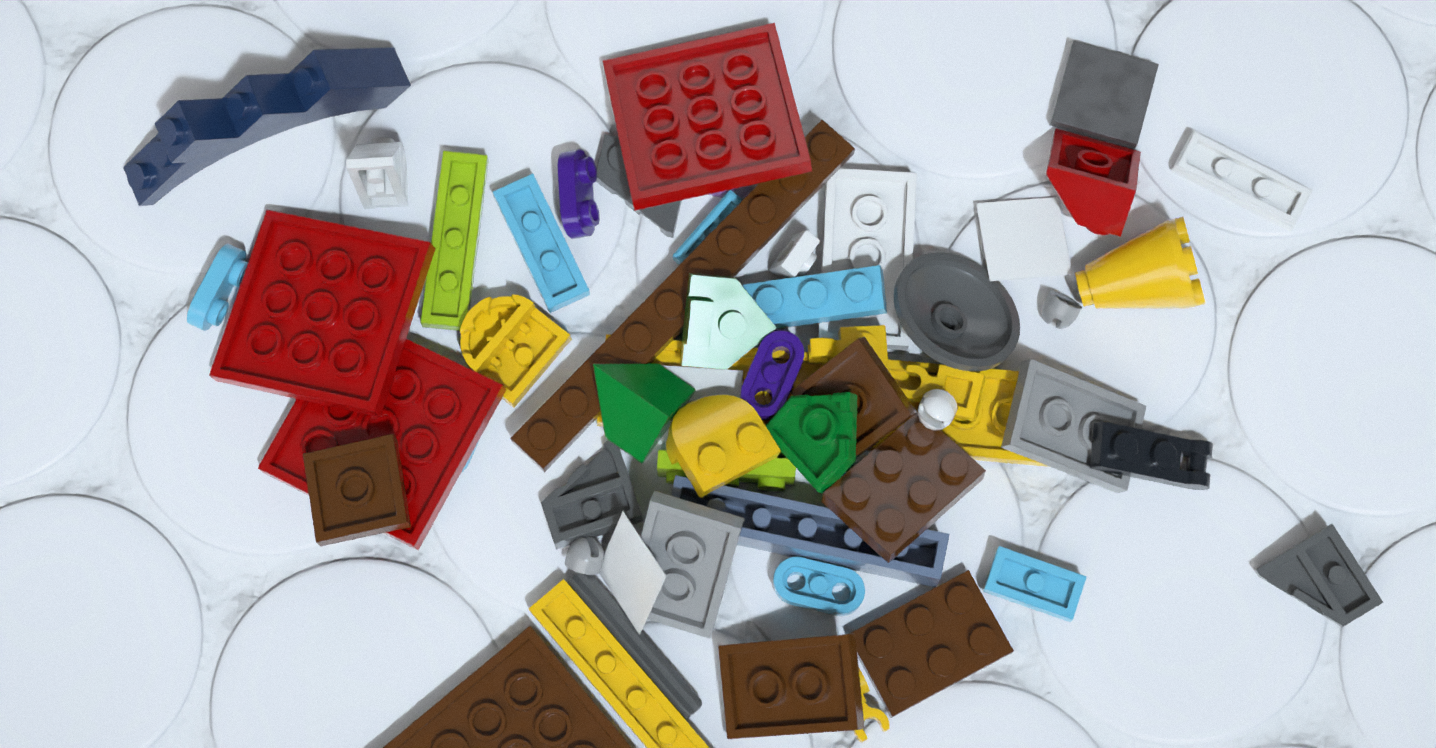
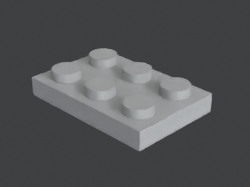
M1028 359L1021 363L1001 448L1113 492H1125L1128 490L1129 476L1090 469L1094 423L1106 421L1141 429L1146 405L1033 359Z
M657 491L653 492L641 538L666 574V578L650 611L648 620L709 639L711 638L745 518Z

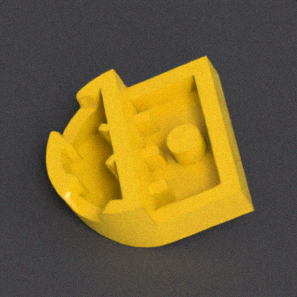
M516 294L496 298L487 297L479 301L466 314L460 328L461 351L468 368L502 384L506 388L502 399L513 408H515L572 340L571 335L535 307L534 302Z
M731 395L707 396L683 406L673 417L666 440V450L671 464L673 465L677 462L680 464L700 498L777 458L781 452L756 410L745 400Z

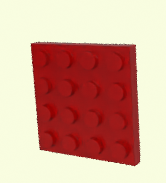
M775 23L603 60L634 211L812 172L811 160Z
M266 210L209 376L217 382L381 417L436 248L428 241Z
M406 339L381 417L296 399L259 464L258 469L262 473L309 496L303 454L393 434L398 441L411 527L384 534L419 551L504 396L506 388L484 375Z

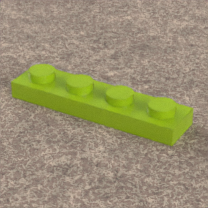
M443 151L431 244L436 249L426 278L421 316L422 327L460 331L462 322L470 310L489 164L488 155Z

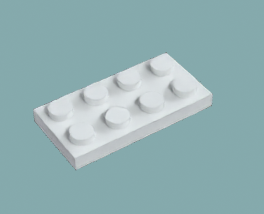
M840 168L827 181L821 273L880 265L883 269L887 314L819 323L818 338L839 340L838 331L840 327L885 325L887 349L908 350L909 336L897 317L893 294L898 276L906 265L913 260L917 173Z

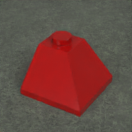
M1055 128L1046 175L1077 225L1086 227L1087 230L1097 235L1112 234L1121 237L1137 189L1141 152Z

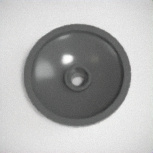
M928 253L912 260L898 276L893 294L897 317L913 343L932 359L963 371H985L1003 363L1015 349L1020 336V319L1015 303L1000 281H989L988 270L981 265L951 253Z

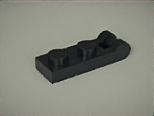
M1101 421L1094 423L1090 469L1186 489L1208 490L1210 489L1211 474L1206 473L1207 459L1212 458L1213 443ZM1181 456L1189 457L1188 471L1180 469Z

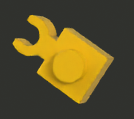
M912 364L906 366L905 371L907 374L921 378V385L916 390L901 388L910 402L921 401L924 394L930 390H944L956 400V418L976 421L986 381L984 374L940 365L937 377L929 376L928 372L919 365Z

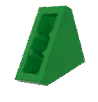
M593 364L605 438L643 464L669 429L677 411L688 403L696 389L660 364Z

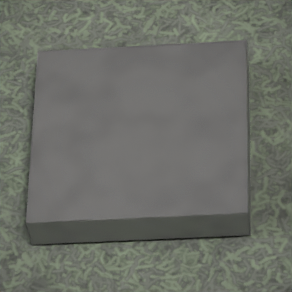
M1073 41L1050 126L1135 149L1139 141L1159 64Z

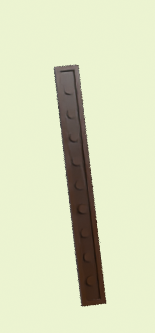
M821 120L805 136L812 172L759 183L510 438L511 442L544 473L601 415L593 364H651L683 331L689 273L735 277L854 155L855 148L824 120Z

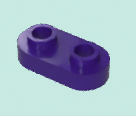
M581 149L562 152L558 157L557 163L561 221L566 234L571 239L588 237L593 235L595 226L600 221L599 209L594 201L593 183L597 179L596 165L594 160L590 156L587 157Z
M782 330L768 334L761 341L744 380L740 398L748 402L762 420L772 419L787 402L790 391L802 367L804 347L796 335ZM782 350L789 355V360L786 363L779 364L773 360L772 355L776 351ZM765 391L771 395L772 400L766 405H761L756 402L754 397L758 392Z

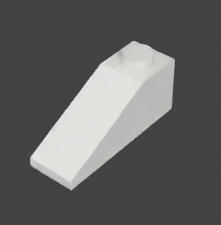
M379 137L370 139L368 144H357L346 159V168L363 208L375 209L408 206L407 162L402 142H395L391 138Z

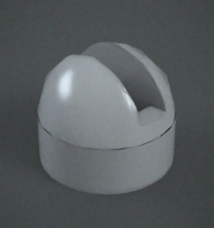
M1051 290L1043 304L1042 316L1047 324H1050L1054 317L1057 318L1056 328L1062 329L1070 326L1076 320L1082 306L1072 298Z
M579 537L568 548L564 564L567 568L581 574H598L602 567L604 550L596 539Z

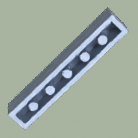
M675 475L671 496L745 518L737 545L791 557H803L851 570L930 587H936L941 580L950 534L927 529L891 562L887 563L829 508L728 486H722L700 498L688 478Z

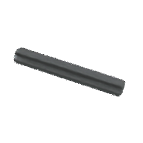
M578 572L573 575L568 581L570 587L684 719L694 715L702 706V701L644 633L641 631L640 635L638 634L623 609L593 575Z

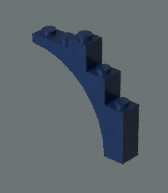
M394 47L313 50L289 73L246 75L223 98L178 100L154 123L158 134L123 169L138 205H154L172 189L199 171L234 152L281 132L318 120L357 111L387 108L411 84Z

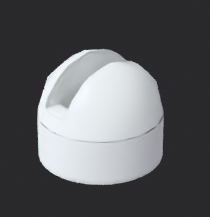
M940 389L926 392L918 406L920 422L931 430H942L953 421L957 412V403L954 397Z

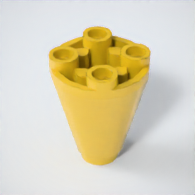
M1184 217L1164 221L1085 265V270L1075 272L1083 306L1095 305L1096 309H1188L1206 304L1200 279L1190 280L1189 277L1198 274L1191 246L1185 248L1181 246V244L1190 242Z

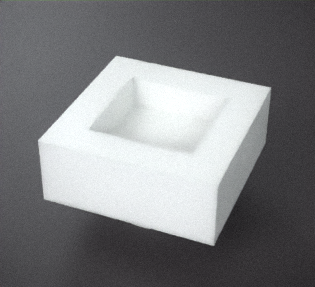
M807 230L794 234L769 271L780 279L792 278L796 275L803 276L817 258L813 251L820 240Z

